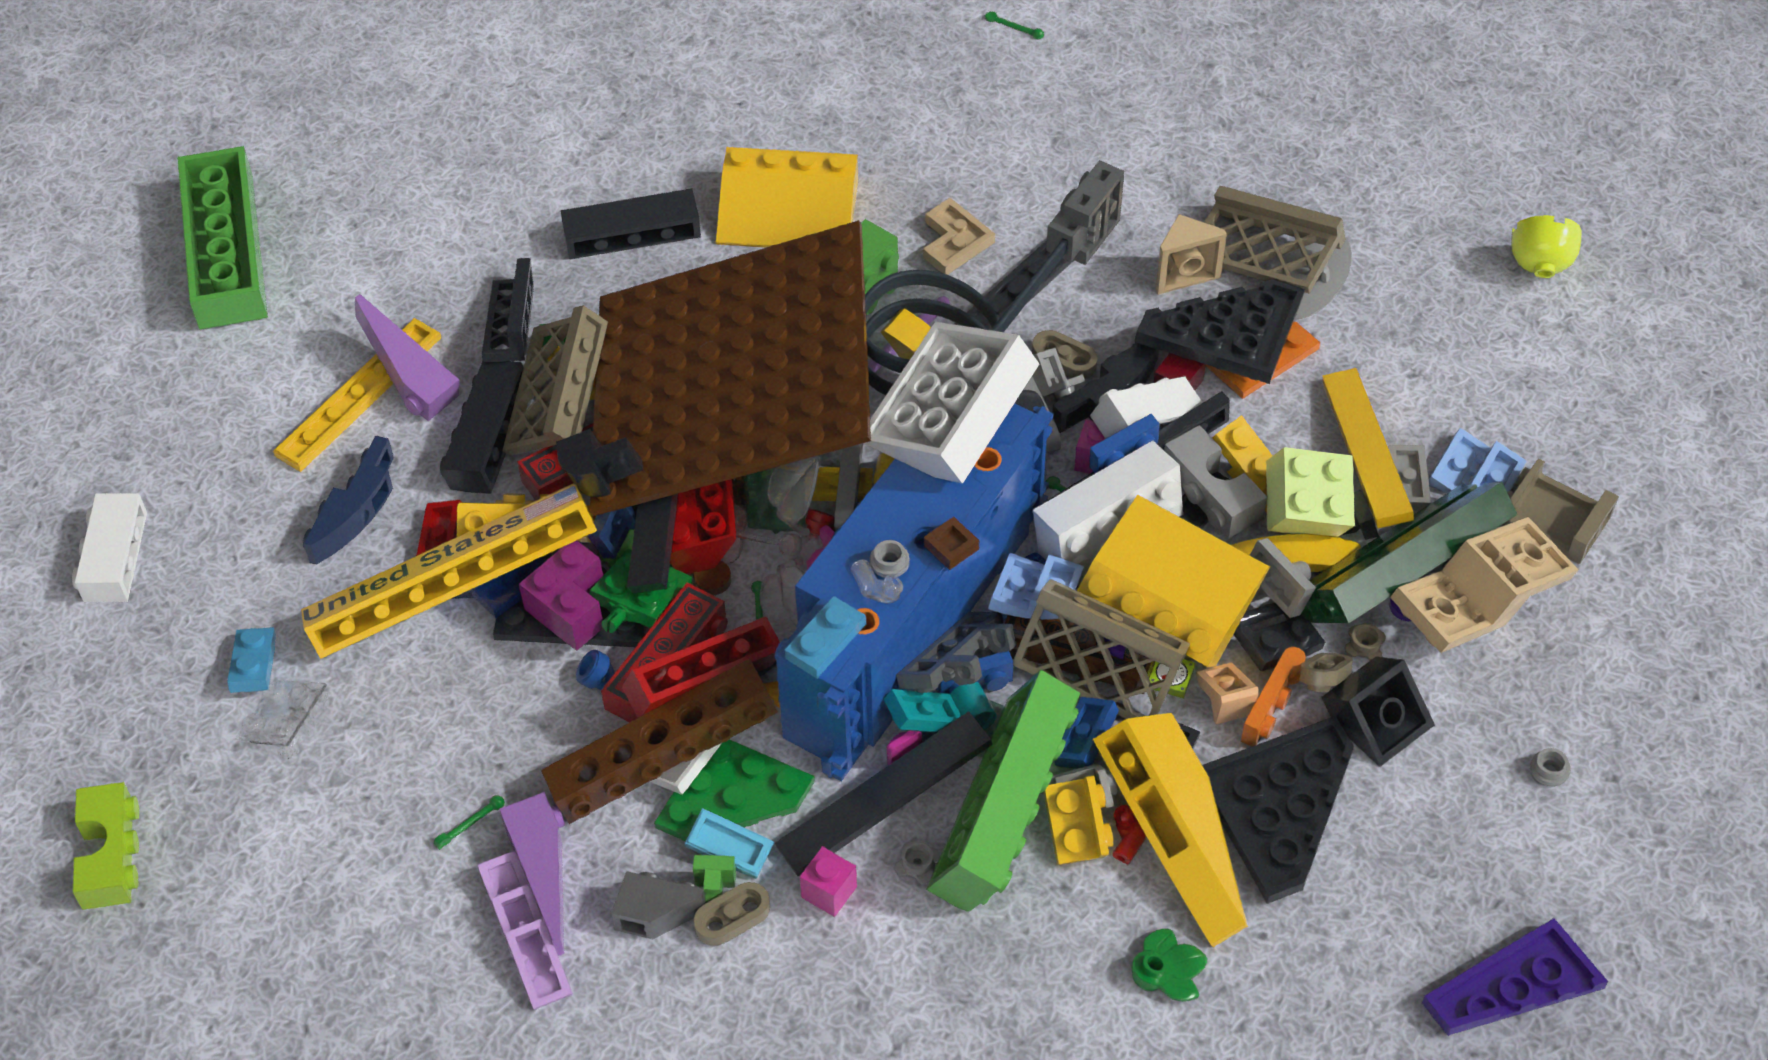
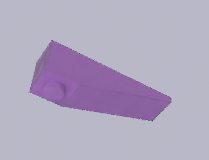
M361 294L355 297V317L402 397L406 408L412 414L420 415L427 421H430L459 397V379Z
M543 792L499 810L512 848L517 853L558 956L564 954L562 840L559 828L565 826L558 806L556 804L550 806L546 794Z

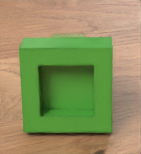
M694 855L695 885L703 887L704 893H706V903L722 895L723 887H735L736 865L734 856Z

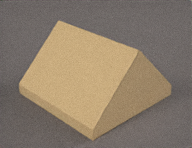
M1179 214L1160 246L1155 289L1157 294L1221 278L1227 236L1225 230Z

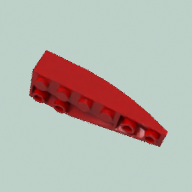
M732 479L678 494L670 563L674 569L688 575L715 568L736 541Z

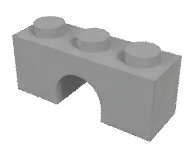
M1200 425L1165 444L1164 451L1180 465L1181 487L1184 489L1187 498L1191 503L1197 504L1206 513L1211 525L1216 529H1220L1228 539L1264 519L1267 496L1245 473L1231 480H1221L1212 476V474L1219 471L1222 448Z

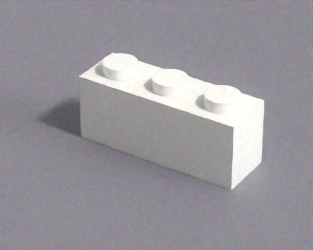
M1185 376L1170 380L1169 378H1163L1152 384L1143 385L1140 383L1129 389L1120 391L1112 389L1107 391L1099 398V404L1090 416L1106 439L1151 413L1160 423V430L1203 402Z
M139 493L95 494L93 507L89 508L86 514L88 527L86 537H82L79 544L81 557L79 566L75 567L72 573L73 587L78 589L83 602H128L147 511Z

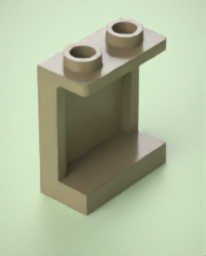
M1538 458L1531 469L1525 467L1522 470L1515 485L1518 487L1514 493L1511 491L1507 492L1518 515L1502 524V526L1529 517L1568 559L1581 564L1612 517L1619 496L1605 490L1600 499L1596 501L1544 475L1542 470L1545 461Z

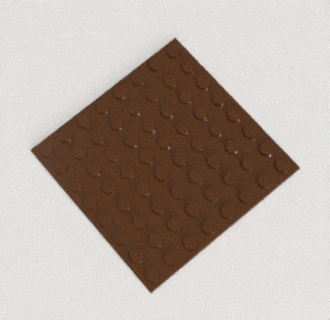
M860 220L600 296L599 316L605 319L608 324L596 370L593 434L602 446L626 437L641 457L643 471L611 482L610 495L602 497L590 496L589 512L592 516L871 441L863 239Z

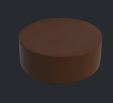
M720 561L715 568L694 572L695 586L711 595L722 594L731 585L729 566L725 562Z

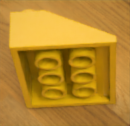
M726 147L721 178L716 244L770 247L853 222L858 187V154Z
M1137 494L1094 558L1077 591L1190 643L1186 652L1187 656L1206 667H1215L1270 566Z

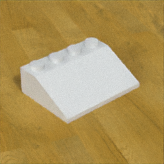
M935 322L871 417V441L864 444L930 476L963 484L1039 366V363L1017 334Z

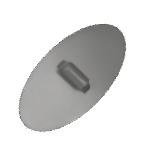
M1347 239L1341 249L1335 248L1310 294L1304 292L1295 320L1309 317L1322 310L1335 298L1343 287L1352 261V251ZM1313 243L1305 246L1308 255L1323 250L1325 245ZM1299 248L1286 253L1283 259L1285 264L1303 258V255ZM1308 266L1290 272V274L1294 278L1305 281L1310 270Z

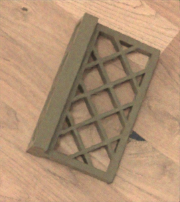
M1221 185L1214 194L1216 203L1204 223L1215 226L1220 216L1233 219L1234 224L1222 229L1225 230L1227 236L1239 232L1242 238L1241 241L1225 246L1222 269L1263 281L1271 279L1303 288L1305 293L1308 294L1313 289L1335 248L1341 249L1346 240L1343 220L1340 217ZM1256 226L1264 228L1265 232L1247 238L1244 229ZM1285 234L1293 236L1295 240L1277 246L1274 238ZM1269 240L1273 249L1255 255L1251 246ZM1313 243L1325 245L1323 250L1308 255L1305 246ZM1300 248L1303 258L1285 264L1282 255ZM1243 249H1247L1250 255L1249 258L1241 261L1230 260L1228 256ZM1277 257L1281 265L1271 270L1262 269L1259 263ZM1302 267H1309L1310 273L1305 281L1294 278L1290 274V272Z
M584 305L573 308L572 316L533 328L502 450L506 454L511 456L553 446L559 440L582 432L608 324L605 319ZM551 335L552 337L542 348L544 337ZM559 346L560 350L548 361V357ZM542 364H543L544 368L542 369V371H541V372L536 376V378L534 379V376H535L536 371H537V370L542 366ZM551 377L553 380L549 383V385H548V386L543 390V392L541 393V391H540L541 387H542V386L548 381V379ZM535 396L536 400L526 410L527 404ZM543 408L545 412L533 423L532 420ZM527 427L529 430H528V431L526 432V434L520 439V441H518L520 434H521V433L524 431V429Z
M1050 579L1041 589L1037 598V605L1014 657L1013 666L1032 675L1043 670L1080 692L1079 697L1114 700L1119 709L1117 715L1126 719L1146 716L1133 709L1129 697L1147 692L1153 706L1149 716L1158 715L1190 643ZM1044 609L1058 615L1063 629L1048 634L1045 633L1040 621ZM1083 628L1092 631L1098 645L1081 650L1073 632ZM1036 630L1039 637L1032 639ZM1066 634L1073 653L1056 659L1049 640ZM1042 643L1049 659L1048 662L1038 665L1024 658L1028 647ZM1120 644L1129 649L1133 661L1115 666L1108 648ZM1101 651L1108 669L1091 675L1083 656ZM1076 659L1084 678L1072 681L1064 677L1059 665ZM1156 661L1170 668L1165 679L1151 683L1143 665ZM1136 667L1144 686L1126 691L1119 673ZM1112 676L1119 694L1110 697L1099 694L1094 681ZM1161 687L1158 696L1156 697L1154 689Z

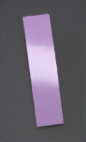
M514 850L478 864L479 873L533 1010L573 995L516 851Z

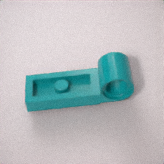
M978 682L960 685L951 694L919 693L917 691L892 689L884 698L893 721L901 730L939 732L968 711L984 730L989 728L997 718L994 708Z

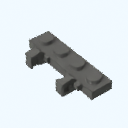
M968 612L896 674L899 688L916 689L919 693H925L937 689L939 683L943 680L945 682L953 680L959 686L976 683L982 677L978 656L974 655V652L979 648L983 650L986 647L993 653L1011 651L1017 645L1013 625L1004 624L1002 613Z

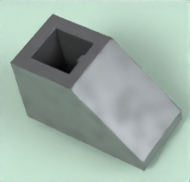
M626 871L611 912L614 930L655 939L694 919L697 910L706 904L704 889L688 881L676 883L660 879L655 874L649 872L637 874Z

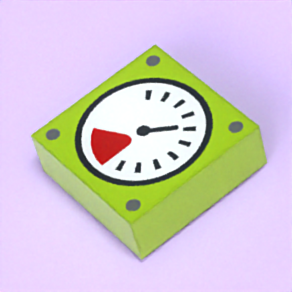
M1182 660L1168 691L1169 695L1184 699L1195 669V662ZM1155 661L1149 678L1150 682L1153 683L1165 679L1170 668ZM1161 687L1156 688L1154 690L1160 691Z

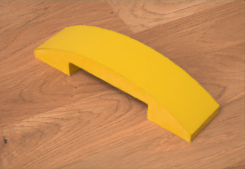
M1317 534L1275 535L1232 544L1233 547L1250 555L1258 540L1268 538L1291 563L1304 561L1309 565L1311 572L1325 571L1361 548L1359 543L1351 540Z

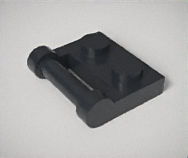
M1275 602L1246 611L1233 634L1261 672L1276 667L1283 652L1289 647L1300 648L1307 657L1323 649L1326 643L1312 623L1304 618L1302 614L1289 618ZM1280 615H1284L1287 621L1257 631H1253L1250 625Z

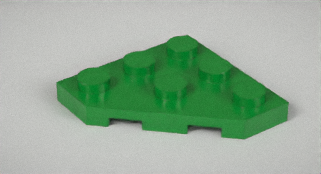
M729 739L720 745L683 795L673 792L655 820V828L686 841L702 808L744 828L758 824L762 820L793 814L798 811L813 786L815 776Z

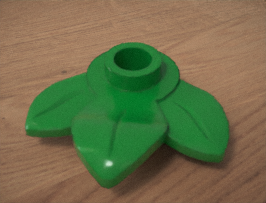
M1158 929L1144 939L1143 951L1138 953L1132 961V977L1134 982L1144 990L1155 991L1160 989L1170 999L1191 1001L1199 997L1198 989L1192 979L1204 970L1208 958L1195 946L1185 943L1178 945L1173 930Z

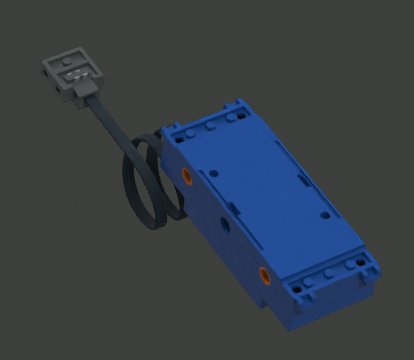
M1099 160L1090 172L1086 171L1082 175L1077 189H1072L1066 195L1060 205V211L1047 227L1046 251L1051 254L1000 319L988 300L973 287L955 277L930 270L901 271L878 281L865 294L866 313L877 299L893 289L908 285H927L950 291L969 301L986 317L992 327L991 331L1005 332L1062 258L1070 262L1075 260L1086 265L1118 224L1121 215L1124 170ZM922 298L904 299L883 307L866 322L867 356L889 370L898 373L903 371L910 359L897 357L881 350L869 338L876 329L892 319L900 309L904 308L913 314L936 315L961 326L987 329L974 317L950 304ZM868 366L869 385L886 396L893 383L878 376ZM1014 403L963 484L935 478L894 459L842 527L836 530L831 541L795 585L797 629L789 639L784 638L780 642L775 652L777 662L776 679L779 686L778 701L780 702L781 709L780 722L782 723L783 738L821 758L822 772L828 775V778L834 777L842 782L867 746L874 747L893 721L892 715L884 701L886 695L892 689L914 690L900 689L896 674L963 616L971 612L995 577L1003 571L1009 554H1015L1029 535V525L1034 519L1033 509L1048 500V496L1044 494L1049 488V483L1044 481L1046 443L1052 433L1053 427L1048 426V424L1053 419L1054 413L1047 411L1046 407L1042 406L1040 408L1035 406L1032 412ZM954 516L980 541L977 552L949 570L924 547V536ZM885 540H894L901 543L909 554V567L907 571L895 578H884L877 575L870 566V555L877 544ZM835 596L865 614L866 625L818 678H815L786 660L784 650L828 601Z

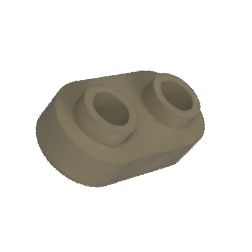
M1054 330L1041 331L1033 338L1032 354L1056 348L1066 376L1074 378L1083 375L1084 379H1087L1096 372L1097 353L1090 346Z
M1338 653L1316 654L1301 664L1300 681L1307 684V689L1311 691H1330L1331 686L1338 685L1352 674L1353 658Z
M746 882L701 906L694 916V927L698 939L710 946L722 945L763 922L770 912V900L767 890L758 883ZM749 902L757 905L753 911H746L743 909V906ZM713 922H719L723 925L717 931L708 929V926Z

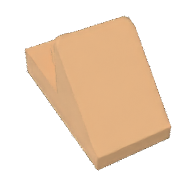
M1231 662L1196 671L1199 687L1211 698L1215 724L1248 717L1257 701L1259 692L1258 686Z

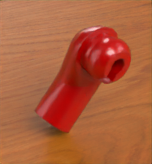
M1121 805L1115 809L1113 818L1116 821V827L1122 840L1112 855L1115 859L1129 865L1144 843L1146 835L1130 806Z

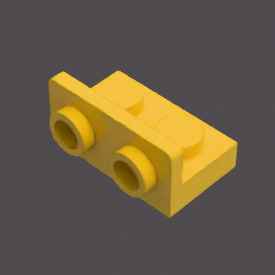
M1092 775L1080 780L1048 785L1043 794L1057 865L1103 858L1109 855L1108 847H1113V835L1110 824L1103 823L1101 808L1106 807V800L1102 784H1096L1095 777Z

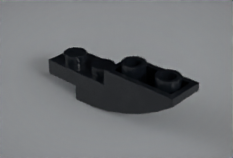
M1135 342L1127 350L1118 355H1112L1101 363L1099 379H1093L1078 391L1059 398L1053 404L1052 413H1054L1053 420L1059 433L1086 418L1093 421L1090 415L1098 406L1099 398L1107 391L1117 389V391L1129 389L1140 383L1145 385L1158 360L1159 349H1153Z

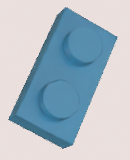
M833 596L784 650L785 659L818 678L866 625V615Z
M274 627L236 630L227 680L230 693L269 690L276 643Z

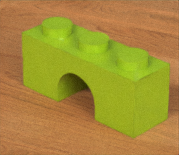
M124 782L76 789L75 824L83 839H106L103 847L94 854L74 857L73 894L82 910L131 903V889H137L139 885L136 865H132V854H138L139 852L138 835L136 830H132V820L139 819V803L136 796L130 795Z

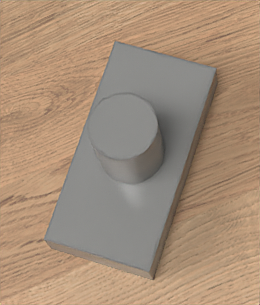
M1268 538L1258 540L1250 556L1270 566L1260 587L1289 618L1299 616L1316 589L1309 581L1311 577L1309 565L1304 561L1291 563Z

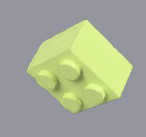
M1284 447L1266 461L1267 531L1339 537L1355 526L1352 455Z

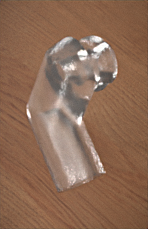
M859 560L851 566V572L861 594L865 598L885 604L894 603L900 598V593L903 591V583L896 576L893 578L887 576L884 580L877 579L868 560Z

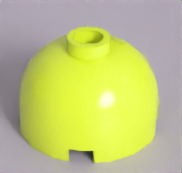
M1550 215L1532 216L1517 222V229H1512V253L1517 263L1528 272L1534 273L1539 278H1551L1573 265L1580 252L1582 230L1579 224L1565 218V224L1554 222V216Z

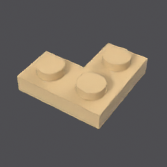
M948 198L925 214V223L940 234L941 237L923 248V258L943 274H950L995 243V233L951 198Z

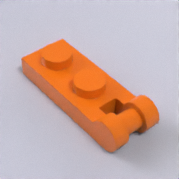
M1289 647L1283 652L1244 723L1241 737L1242 743L1252 747L1257 745L1261 737L1269 738L1276 723V718L1273 717L1276 708L1284 710L1292 693V689L1288 688L1289 685L1300 681L1301 664L1306 660V655L1300 648Z

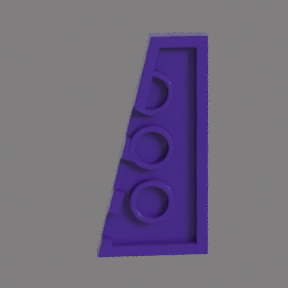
M1553 918L1426 994L1422 1004L1447 1036L1603 990L1608 980L1557 920Z

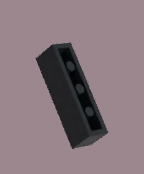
M692 188L560 210L569 260L701 237L699 214Z
M482 361L478 374L473 377L469 397L462 405V415L458 425L452 431L451 443L446 456H443L440 462L441 475L445 478L450 490L469 493H492L506 455L502 450L524 367L522 362Z

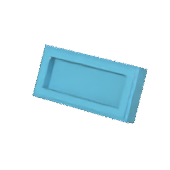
M703 808L685 841L686 848L701 855L734 856L736 871L755 879L758 878L774 845V841Z

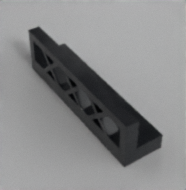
M517 258L514 279L492 281L482 347L483 362L525 361L534 293L531 258ZM500 290H513L508 296L500 292ZM507 307L510 308V311L505 314L500 312ZM503 326H508L506 331H498ZM502 344H504L505 346L509 347V349H495V348H497L498 346H500V345H502Z

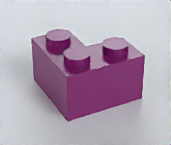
M576 540L562 547L519 583L524 609L576 651L603 629L599 601L590 595L592 587L603 577L600 558Z

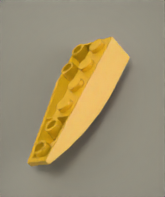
M1166 713L1128 718L1095 737L1093 741L1122 794L1210 945L1215 947L1248 927L1209 776L1174 715Z

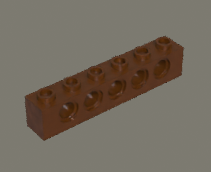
M749 658L541 769V772L556 805L567 822L571 824L580 818L588 816L591 812L623 797L647 782L657 779L663 772L672 767L694 759L700 752L726 742L731 737L763 722L778 713V710Z

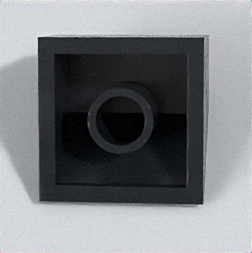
M1376 656L1321 697L1330 717H1337L1349 739L1379 767L1435 725L1404 659Z

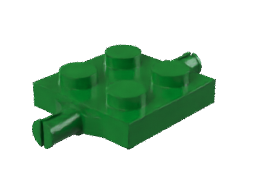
M627 549L592 587L590 595L599 601L601 607L606 608L610 612L601 623L606 632L609 630V633H614L623 621L636 622L651 628L687 582L692 584V576L672 568L670 563L667 589L632 593L627 588L632 550Z

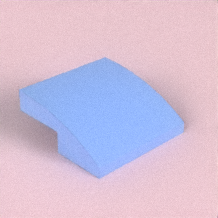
M1460 428L1452 437L1428 478L1429 486L1448 493L1460 485L1476 484L1477 487H1480L1484 483L1502 482L1508 492L1527 461L1498 441L1489 447Z
M1010 553L988 609L1011 616L1031 619L1037 605V598L1045 584L1052 579L1076 590L1084 566L1050 554L1044 565ZM1044 609L1040 619H1059V617Z

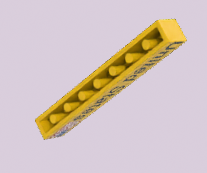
M575 484L569 485L301 609L303 628L320 659L592 534L597 529L578 487Z

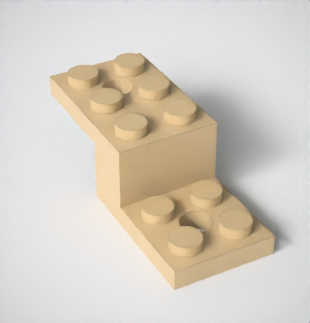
M1529 517L1466 540L1442 571L1398 587L1390 598L1398 605L1402 614L1409 618L1425 635L1426 640L1442 653L1505 626L1530 596L1571 580L1579 569Z

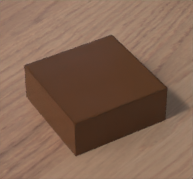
M953 516L924 536V547L947 569L951 570L979 550L980 540Z

